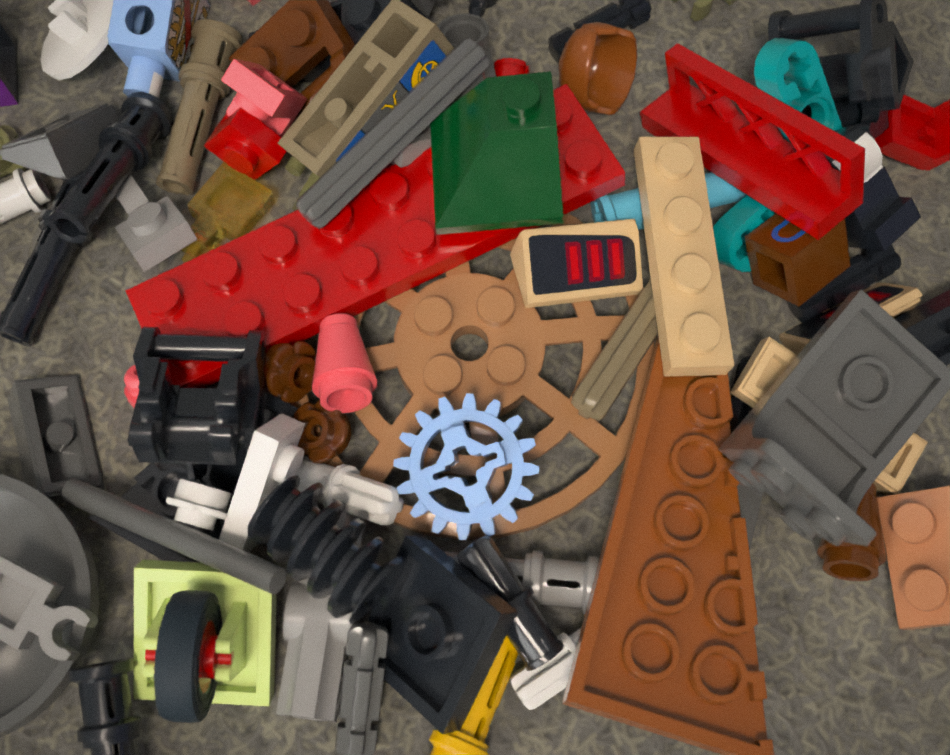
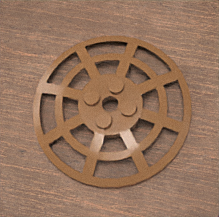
M567 213L563 215L564 223L553 224L551 227L584 223ZM517 238L498 248L511 251ZM468 261L445 272L446 277L430 283L418 293L410 289L384 302L401 313L395 329L394 342L366 348L374 373L397 368L400 379L412 398L392 425L381 416L372 402L365 408L355 411V415L370 435L379 442L361 469L360 476L385 483L395 468L393 466L394 459L410 457L412 448L405 445L399 439L401 433L417 435L422 427L415 416L419 410L429 416L432 414L440 416L439 399L442 397H446L453 405L454 410L462 409L466 393H472L476 398L477 410L485 411L493 399L501 402L499 417L511 412L526 399L553 420L547 427L532 437L535 440L536 446L523 454L524 462L530 463L540 458L558 445L569 432L598 455L599 458L586 473L562 491L531 506L516 509L515 511L519 518L514 523L506 520L501 514L493 517L495 534L489 537L502 538L536 529L571 512L599 491L621 466L627 455L655 347L653 342L637 367L635 390L625 420L617 434L613 435L595 419H585L578 414L579 410L571 404L573 393L601 353V341H609L625 315L596 316L591 301L571 303L577 317L541 320L535 307L525 308L514 268L504 280L490 275L471 273ZM639 295L625 296L629 309ZM365 311L354 316L359 330ZM466 334H474L486 342L488 349L481 358L474 361H465L453 353L452 345L459 337ZM582 343L581 370L570 398L540 377L545 357V346ZM307 394L303 399L290 404L299 408L303 404L309 403ZM465 422L470 425L471 438L484 445L498 442L497 432L492 428L480 423ZM318 425L314 428V434L316 437H319L321 435V430ZM427 448L424 457V469L436 464L441 454L440 451ZM458 454L459 462L451 466L450 471L442 474L461 477L476 476V471L484 467L485 462L496 459L497 454L489 457ZM338 455L332 460L325 462V464L334 467L344 464ZM512 463L497 469L492 478L489 490L493 503L506 490L503 472L512 470ZM403 504L402 511L397 513L392 523L423 535L459 540L457 523L449 522L440 534L432 532V525L436 515L432 512H427L420 517L414 518L410 514L413 506ZM479 523L472 524L467 540H475L487 536Z

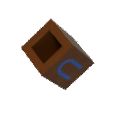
M775 214L745 236L753 284L798 307L850 267L845 219L820 240H817L780 215Z

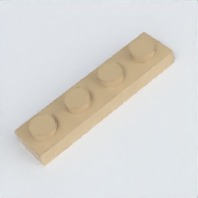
M639 137L633 150L664 377L726 375L734 367V359L699 137Z

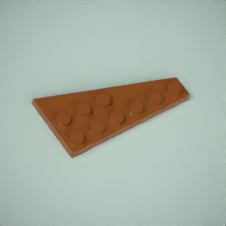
M657 336L562 704L721 755H774L773 742L767 739L763 700L767 699L764 671H759L754 631V626L758 624L746 520L741 518L737 489L740 483L729 472L733 462L718 450L731 435L729 421L733 418L728 373L726 375L664 377L659 336Z

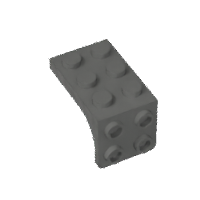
M862 289L851 292L718 450L733 462V465L729 468L731 475L756 495L761 496L764 492L768 493L784 508L779 513V517L800 536L810 541L815 537L824 538L836 546H840L842 542L868 546L877 533L856 514L858 506L872 483L950 390V369Z

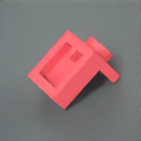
M233 59L221 79L222 82L237 92L227 109L228 117L241 107L258 118L281 138L307 100L298 91L257 63Z

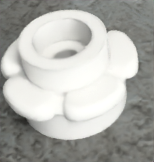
M180 479L174 498L167 497L166 502L178 507L174 520L213 531L217 518L226 520V511L232 494Z

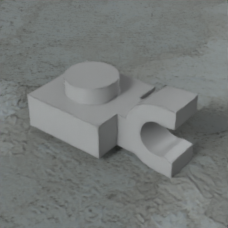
M131 174L128 175L115 196L129 216L126 221L117 225L115 229L145 272L198 239L168 196L157 202L150 203Z

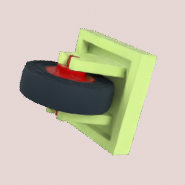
M141 560L134 567L133 699L155 700L159 716L168 721L182 723L201 722L207 716L212 703L270 706L274 697L277 594H270L200 562Z

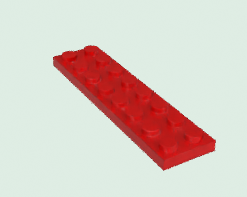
M567 84L553 90L563 215L625 186L626 174ZM430 147L406 167L401 168L394 164L383 169L324 228L318 229L314 227L296 210L125 291L141 328L159 327L161 334L248 336L249 330H264L267 352L273 345L279 343L295 344L297 341H304L320 333L319 325L329 315L341 313L354 317L517 238L523 230L536 229L540 226L437 235L435 229L432 149ZM161 360V362H168L173 385H180V388H206L219 382L222 364H228V362Z

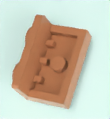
M950 486L877 497L899 629L913 630L950 626Z

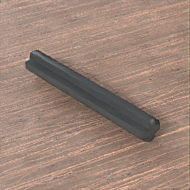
M463 39L297 199L296 207L301 215L318 229L324 228L488 68L490 62L485 50L472 39Z

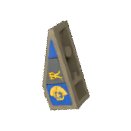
M391 0L277 144L318 177H321L448 55L454 47L435 23L400 0Z

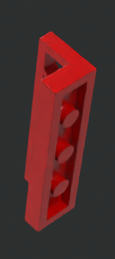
M679 43L665 52L669 90L640 111L642 127L655 137H699L704 168L817 240H820L863 204L864 147ZM689 76L694 79L700 89L690 84ZM732 101L736 102L744 115L739 113ZM777 127L784 131L790 142L784 139ZM825 155L841 163V172L831 166Z

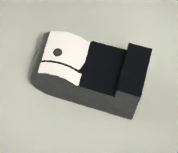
M848 125L837 133L865 148L863 204L845 218L848 247L885 251L921 218V215L912 197L899 196L886 168L882 166L883 156L874 138L863 129ZM825 155L831 166L841 172V163Z

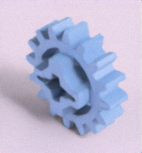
M466 393L462 409L454 410L446 397H442L439 399L440 416L433 419L428 414L419 410L415 416L423 428L418 436L402 432L399 437L405 445L412 449L410 457L397 458L393 462L394 467L409 470L410 480L403 482L397 487L398 494L415 493L419 501L413 506L410 514L414 518L420 517L429 511L436 515L432 525V532L440 534L449 522L457 523L459 540L468 539L472 524L475 523L480 524L481 529L487 536H492L495 534L493 517L501 514L506 520L514 523L519 517L511 505L515 497L531 501L534 496L527 487L521 484L523 476L539 474L540 466L526 463L523 458L524 453L529 452L536 446L534 438L517 440L514 433L521 426L522 418L516 415L502 422L498 419L501 411V402L493 399L485 411L477 410L476 398L472 393ZM465 422L486 425L496 431L504 440L489 445L471 439ZM442 432L444 448L436 464L424 469L423 464L427 448L434 437ZM466 448L467 452L474 457H489L497 454L496 459L485 462V466L476 471L478 482L472 486H469L464 477L453 478V476H446L439 479L440 474L450 471V467L459 462L457 452L461 449ZM512 463V475L508 487L503 495L493 503L489 490L492 478L497 469ZM448 488L463 495L470 512L457 511L445 506L431 492Z

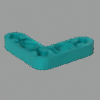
M774 38L768 41L759 51L755 61L754 76L757 87L799 112H802L807 105H810L812 119L835 132L841 130L843 127L818 54L813 45L806 41L787 38ZM777 127L784 139L790 142L784 131ZM746 195L725 213L713 227L718 263L741 272L751 271L745 236L775 215V212Z

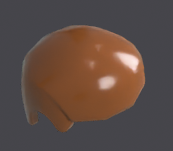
M593 22L583 24L566 42L558 63L559 85L567 84L584 111L612 115L618 112L627 99L635 78L638 57L636 37L633 32L611 24Z

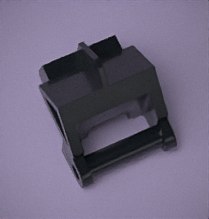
M861 0L860 4L792 15L789 10L773 12L768 22V41L774 38L806 41L804 38L860 30V51L818 57L842 127L848 125L859 127L873 138L879 137L888 129V110L900 108L914 60L894 21L888 22L885 0ZM807 105L801 113L811 118V107Z
M159 327L142 328L133 353L139 379V393L127 439L139 462L185 464L188 481H196L205 476L208 464L236 465L239 449H249L254 431L264 425V365L266 357L264 330H249L248 336L161 334ZM161 360L228 362V364H222L217 389L180 388V385H173L168 362H161Z

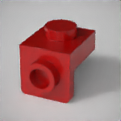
M904 94L900 108L888 110L889 128L879 137L874 138L880 147L881 153L919 170L929 171L950 161V100L934 108Z
M241 107L229 117L225 113L203 145L250 183L279 164L287 152L277 144L281 139L278 134Z

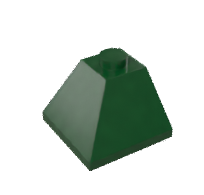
M551 71L488 77L443 111L430 124L435 229L437 235L564 223L557 123Z

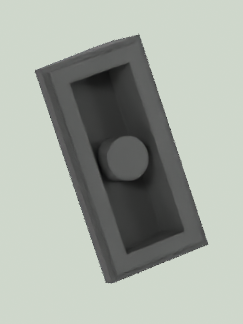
M108 103L65 114L2 145L0 155L3 160L49 176L70 179L84 171L100 150L98 140L100 132L109 123L117 122V114L113 105H108Z
M79 375L15 380L7 400L25 483L47 494L58 504L65 503L61 498L62 488L72 478H77L104 490L105 487Z

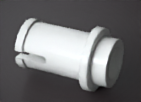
M17 168L13 170V178L0 183V224L30 210L40 213L44 209L42 204L51 201L50 192L37 171L30 169L24 172L22 169Z

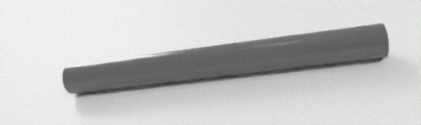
M77 478L68 480L62 488L61 498L64 502L270 594H277L285 584L287 571L284 567Z

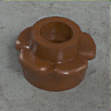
M297 341L295 344L279 343L267 350L264 378L265 387L268 388L272 395L276 397L281 396V400L286 403H293L303 399L312 390L315 368L314 358L316 357L315 349L306 342Z
M318 400L316 404H303L295 412L293 419L305 423L298 447L304 449V456L307 455L311 462H328L347 448L351 439V424L348 417L341 413L340 410L330 412L324 409L320 404V400ZM317 425L322 427L319 437H316L314 434V428Z

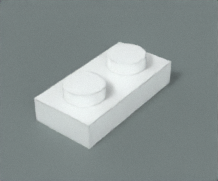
M281 413L254 431L219 540L246 552H249L257 545L247 535L248 524L255 511L273 490L289 477L296 476L304 456V449L298 447V443L305 423Z

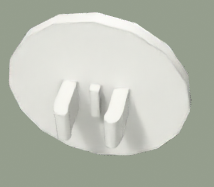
M55 0L48 6L49 11L57 17L48 24L50 30L42 48L40 61L45 73L58 81L72 78L86 69L103 52L108 44V30L113 0Z

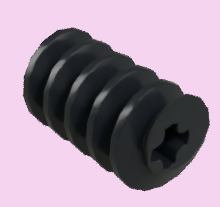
M298 475L289 477L276 487L255 511L248 524L247 535L256 544L268 543L267 554L275 562L288 561L287 573L295 581L309 578L307 592L315 600L330 596L327 611L335 619L352 613L349 624H353L368 613L384 597L398 577L405 559L398 555L385 564L380 565L376 560L385 544L382 538L377 537L362 547L359 546L356 542L365 526L360 518L340 528L337 522L345 508L344 504L337 500L323 510H320L317 505L326 490L325 487L318 482L301 492L297 489L301 478Z

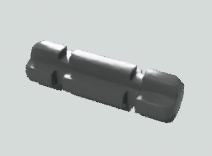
M373 622L353 624L347 634L345 653L346 655H351L352 660L344 662L339 718H345V722L338 723L335 742L337 752L342 755H373L376 750L378 726L372 725V721H379L386 666L384 663H379V659L387 657L389 633L386 627L376 625Z

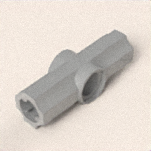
M342 512L337 525L343 528L360 517ZM360 518L365 526L356 543L362 547L364 545L367 522L365 519ZM309 578L298 582L294 581L288 592L284 612L283 638L288 644L276 714L299 719L337 723L344 662L347 658L345 653L347 634L352 625L349 624V619L352 613L335 619L327 611L330 596L315 600L307 592Z

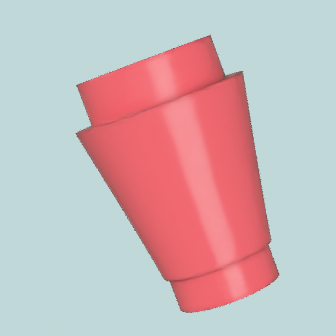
M348 314L329 315L319 325L320 333L318 336L312 391L320 398L321 406L330 412L334 410H340L341 413L359 411L368 406L372 401V392L377 387V379L356 319Z

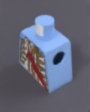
M113 0L108 30V43L128 67L123 93L126 96L134 92H145L159 98L163 79L180 82V68L184 63L189 62L194 40L191 37L192 26L198 20L207 19L210 9L207 0Z

